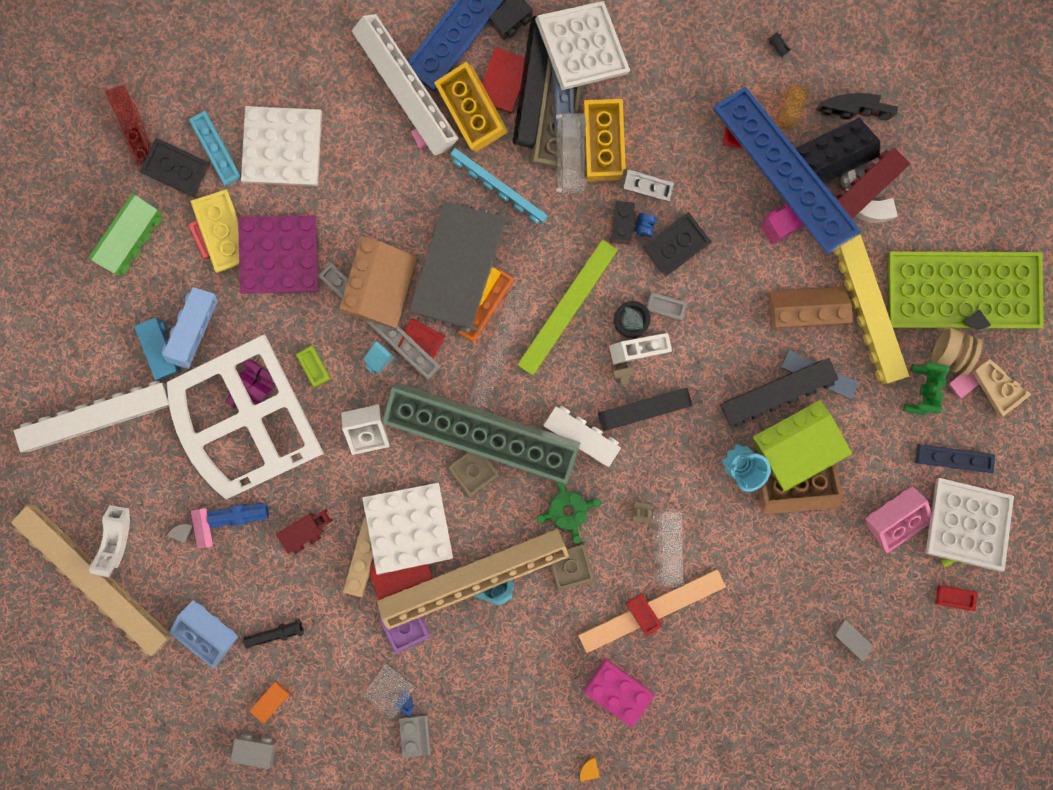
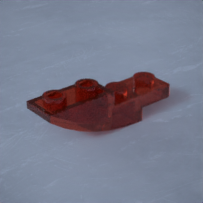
M125 84L108 89L105 93L121 126L120 131L136 166L143 164L151 149V145L137 107L132 102Z

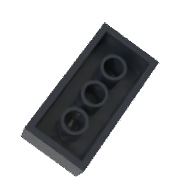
M859 117L795 149L824 184L876 159L880 155V140Z

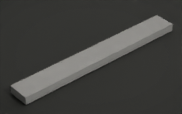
M330 263L318 277L342 299L348 278ZM366 321L428 381L441 368L399 326L395 329ZM404 336L405 339L399 348L398 344L401 338Z

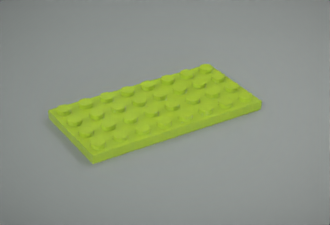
M888 252V316L893 328L945 329L952 327L954 329H974L966 326L962 321L977 310H981L991 326L983 329L1044 328L1043 252Z

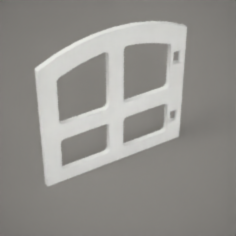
M265 334L167 382L171 417L180 442L201 476L225 499L324 454ZM259 354L262 356L279 393L255 405L236 370V365ZM216 374H221L239 412L220 423L196 433L190 419L185 391ZM282 407H286L305 445L281 457L278 455L262 423V417ZM246 426L265 464L239 478L229 480L209 458L203 446ZM300 452L303 458L293 462L291 456ZM248 477L251 483L242 486L240 480Z

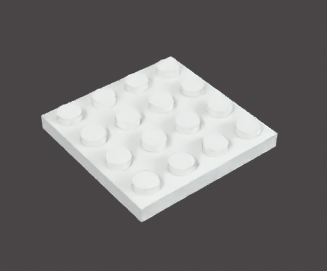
M604 1L536 17V23L562 90L625 75L630 72Z
M245 106L241 182L318 186L322 111L317 109Z
M937 478L925 554L999 572L1005 571L1014 496Z
M439 483L362 497L376 574L453 559Z

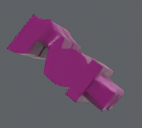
M252 359L245 360L243 362L245 370L240 372L239 376L253 404L257 405L269 398L276 384L268 369H265V367ZM228 389L229 396L226 404L237 408Z

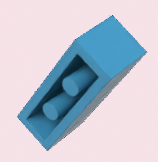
M153 318L134 326L155 380L162 381L182 372L181 366L168 363L163 357L162 349L169 342L166 333L168 327L164 321Z

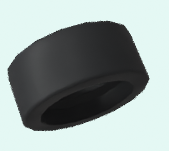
M637 301L623 303L614 315L616 330L627 338L641 336L648 330L651 322L649 310L644 304ZM627 309L639 310L643 316L642 326L635 331H629L622 326L621 316Z

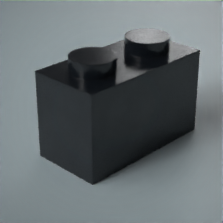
M508 0L489 16V21L492 27L505 40L507 37H513L518 32L517 29L522 25L526 26L531 22L533 9L525 0Z
M615 202L610 243L630 244L635 203Z

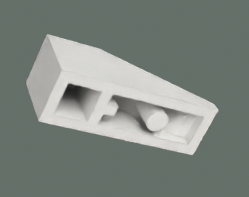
M668 333L622 341L609 346L613 364L672 352Z

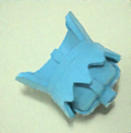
M736 444L735 449L727 451V457L721 460L725 466L724 471L736 479L739 488L746 492L759 489L770 476L771 468L769 461L764 456L755 454L747 445L742 447Z

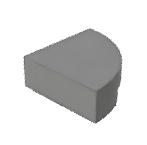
M178 525L171 529L167 536L182 543H187L193 525Z

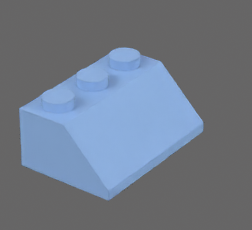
M194 600L177 616L169 632L213 669L238 638L231 628H227L220 622L219 618L211 615L205 610L203 605L196 603Z

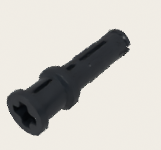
M296 619L295 622L289 624L281 623L277 628L244 636L243 643L245 648L248 649L279 639L286 641L289 637L303 636V625L300 619Z

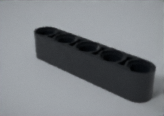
M687 387L599 412L598 416L602 430L606 431L691 407L693 404Z

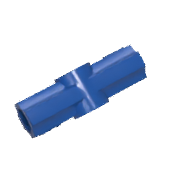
M267 503L231 506L228 509L208 511L207 520L210 528L226 525H243L252 521L269 519V509Z

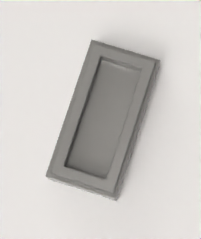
M651 292L646 308L651 313L682 321L687 302Z

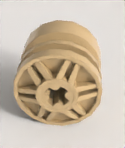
M947 327L936 341L931 362L948 365L952 372L967 376L979 359L982 350V340L972 337L970 334L963 337L961 331Z

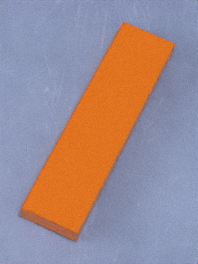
M498 269L501 272L500 276L483 304L479 305L473 326L478 328V331L471 330L470 333L458 331L460 335L473 343L515 280V278Z

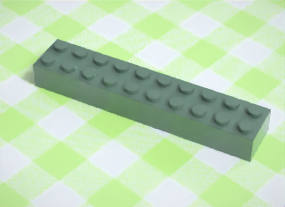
M401 383L395 384L391 389L382 422L383 424L564 484L568 483L581 442Z

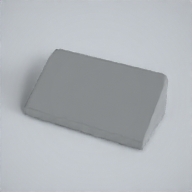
M845 619L832 632L862 662H864L873 648V645Z

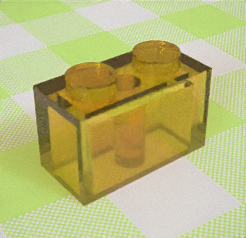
M795 83L789 86L780 108L776 125L794 130L799 123L810 91L809 88Z

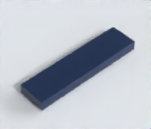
M917 444L915 463L993 473L995 454Z

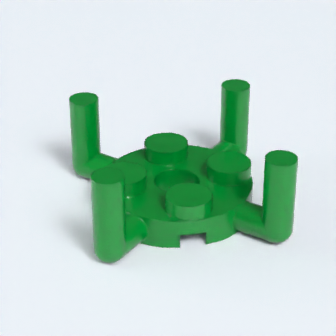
M928 361L925 362L924 366L912 364L911 372L927 375V380L925 384L921 385L919 392L923 396L922 403L919 402L917 406L904 404L903 411L925 415L927 412L940 414L942 412L941 402L944 397V393H941V388L946 386L945 377L949 372V366Z
M557 481L559 494L552 499L549 512L538 515L537 521L543 523L551 519L559 528L570 530L573 541L580 543L581 538L577 528L586 520L588 509L599 507L601 501L598 499L585 501L578 493L567 491L565 484ZM566 505H571L574 508V512L570 516H566L563 513V508Z

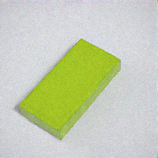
M313 345L295 354L313 388L331 379Z

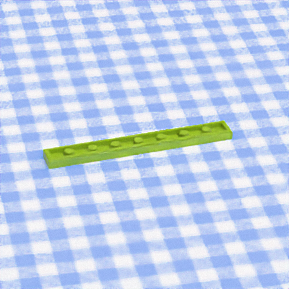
M602 239L517 366L532 376L535 374L618 249Z

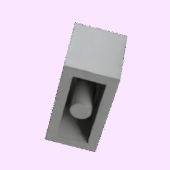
M243 732L234 740L230 762L269 769L274 762L277 741L272 740L270 736H261L259 738L254 737L252 733Z

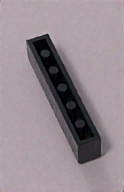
M825 358L720 403L728 425L734 424V427L744 424L747 418L752 417L753 420L763 416L762 412L766 410L772 412L780 409V404L785 402L788 404L794 403L799 400L798 397L805 394L806 397L817 393L816 389L822 386L824 389L835 385L834 381L839 380L830 358Z

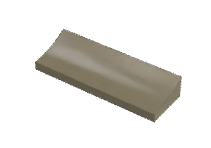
M548 57L537 138L534 147L530 151L529 164L568 170L570 169L574 137H555L552 63L550 57ZM581 86L573 87L575 127Z

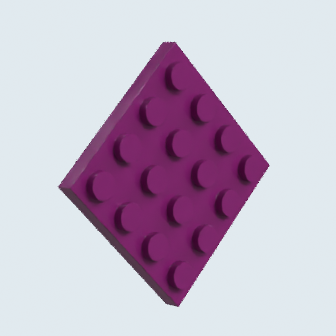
M316 216L238 217L241 294L318 292Z

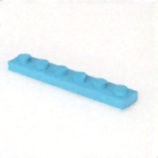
M454 148L451 152L454 165L460 169L464 167L468 170L467 174L473 179L479 178L487 189L497 191L499 193L498 196L502 200L512 202L514 204L513 207L520 213L524 211L530 215L528 218L532 222L543 225L547 220V215L459 150Z

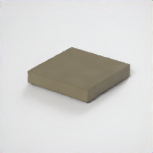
M466 452L447 467L469 498L500 476V473L488 458Z
M585 543L566 548L569 557L551 564L558 591L595 581Z

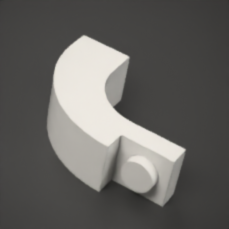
M855 169L841 176V185L843 188L845 187L846 191L852 187L850 183L856 178ZM890 198L882 201L872 200L855 217L867 222L880 223L893 220L898 215L894 199Z
M112 505L108 507L102 518V543L89 567L90 574L109 577L113 569L118 568L125 551L130 526L129 508Z

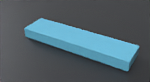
M203 111L188 119L224 186L240 179L241 175L207 112Z

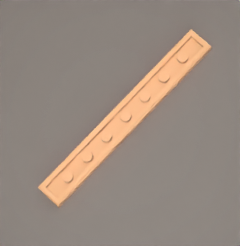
M715 569L648 601V604L657 618L660 619L726 586L718 569ZM629 610L578 634L586 653L641 627Z

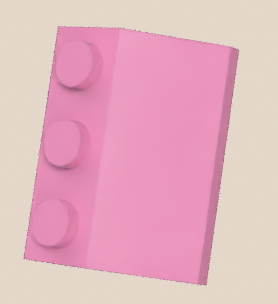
M912 486L908 490L901 492L893 500L886 502L877 511L870 513L865 520L869 530L887 554L930 524L931 510L928 500Z

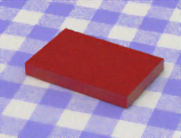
M495 47L482 85L495 108L512 114L520 93L525 57Z
M373 562L370 571L378 600L433 579L429 564L376 574Z

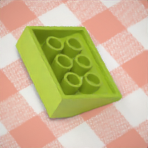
M821 400L753 436L754 448L759 455L764 456L769 461L771 473L784 492L852 455V451L833 417Z

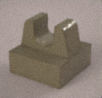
M630 363L611 367L614 378H619L621 385L629 384L628 376L634 375L633 367Z
M634 502L632 521L651 524L654 504Z

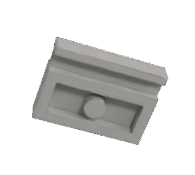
M428 715L400 717L402 757L431 755Z

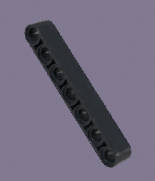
M535 15L532 17L529 27L513 133L514 145L530 149L534 147L537 138L549 57L535 19L537 16Z

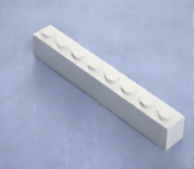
M376 14L362 16L352 30L357 41L361 44L367 56L371 59L432 153L438 155L447 152L459 139L378 16Z
M160 381L151 382L149 387L143 389L142 387H136L130 390L131 393L125 395L124 393H117L112 395V399L105 400L103 398L94 401V405H80L75 407V411H61L57 413L56 417H43L38 419L39 422L32 424V422L21 424L19 429L13 430L19 451L31 452L169 407L167 384Z

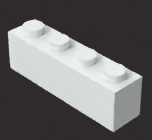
M555 407L543 426L557 435L581 442L579 447L581 451L609 467L621 449L618 446L619 442L610 436L608 439L601 435L603 432L594 426L592 429L585 425L586 421L579 416L576 418L570 416L569 413L571 411L565 407Z

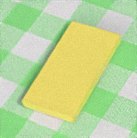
M222 190L190 201L215 272L219 273L239 266L238 218L228 190Z

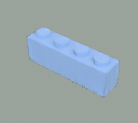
M192 287L190 293H187L183 310L179 311L177 316V324L170 331L169 342L162 349L166 362L189 369L218 301L215 294Z

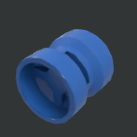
M639 213L637 218L638 225L635 226L634 233L645 237H652L654 232L652 228L656 224L657 217L646 213Z

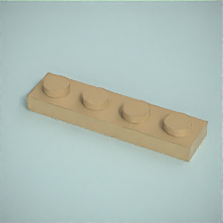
M366 517L363 519L343 593L362 598L374 560Z

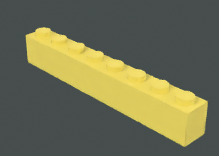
M859 234L833 252L838 256L840 272L844 273L846 279L844 281L847 291H850L852 296L850 301L853 309H856L858 314L857 323L863 328V340L869 346L870 360L872 363H875L877 369L875 371L876 378L879 382L881 381V384H887L909 377V373L861 234Z

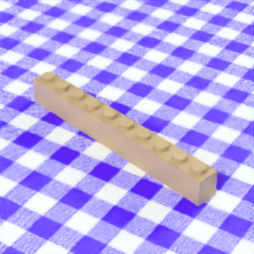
M27 505L11 522L15 526L14 529L17 533L24 535L32 547L38 548L43 553L44 559L57 566L56 570L60 574L66 575L74 587L80 588L84 592L85 598L94 602L102 614L108 615L117 628L123 629L126 632L127 638L136 642L144 654L153 656L172 638V635L110 576L90 574L89 567L93 560L36 505Z
M558 529L549 531L546 534L494 553L489 557L477 560L474 563L457 568L454 571L442 574L394 595L387 596L377 601L381 619L389 630L568 558L569 555Z

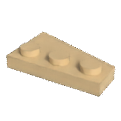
M984 359L972 369V373L998 416L1004 417L1032 395L1027 390L1021 388L1018 382L1008 377L1006 372L990 359Z

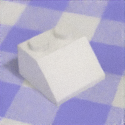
M379 404L341 413L342 429L352 455L390 447L386 427L382 423L383 415Z

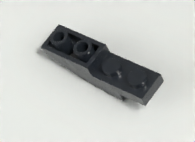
M851 93L822 101L817 106L816 111L821 112L825 116L838 115L839 118L844 120L853 119L858 112H860L861 116L874 115L878 116L880 120H889L897 114L898 106L880 103L881 95Z

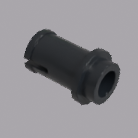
M776 32L768 39L770 41L769 44H772L781 57H783L791 48L782 39V34Z

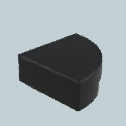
M981 310L975 311L962 321L966 326L974 329H983L991 326Z

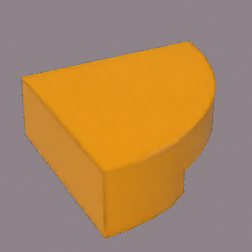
M595 757L588 759L580 771V781L599 778Z

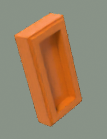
M275 681L249 712L264 724L291 693L279 682Z

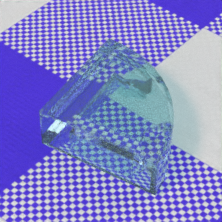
M625 307L623 327L642 330L643 322L640 315L635 310Z

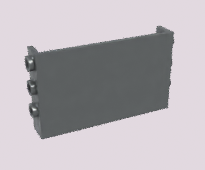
M444 202L409 311L425 317V321L436 324V321H440L443 326L453 328L454 325L458 326L460 331L470 333L471 330L477 332L478 328L473 326L504 226H511L512 222L507 218L506 214L501 212L492 214L484 208L476 210L472 209L473 207L468 204L462 203L459 206Z

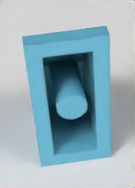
M376 341L363 360L367 363L365 367L372 374L375 371L380 374L395 357Z

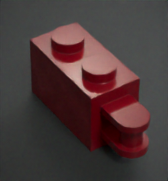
M327 509L315 516L313 513H309L276 534L287 554L291 552L297 554L305 549L303 545L310 541L313 544L321 539L320 534L324 533L322 527L333 521L332 518H329ZM319 517L323 521V524L321 525L317 521V518Z

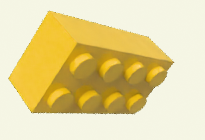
M463 63L434 82L470 149L478 152L508 133L473 66L469 63Z
M623 99L584 100L586 182L619 181L622 179L623 170L626 169Z

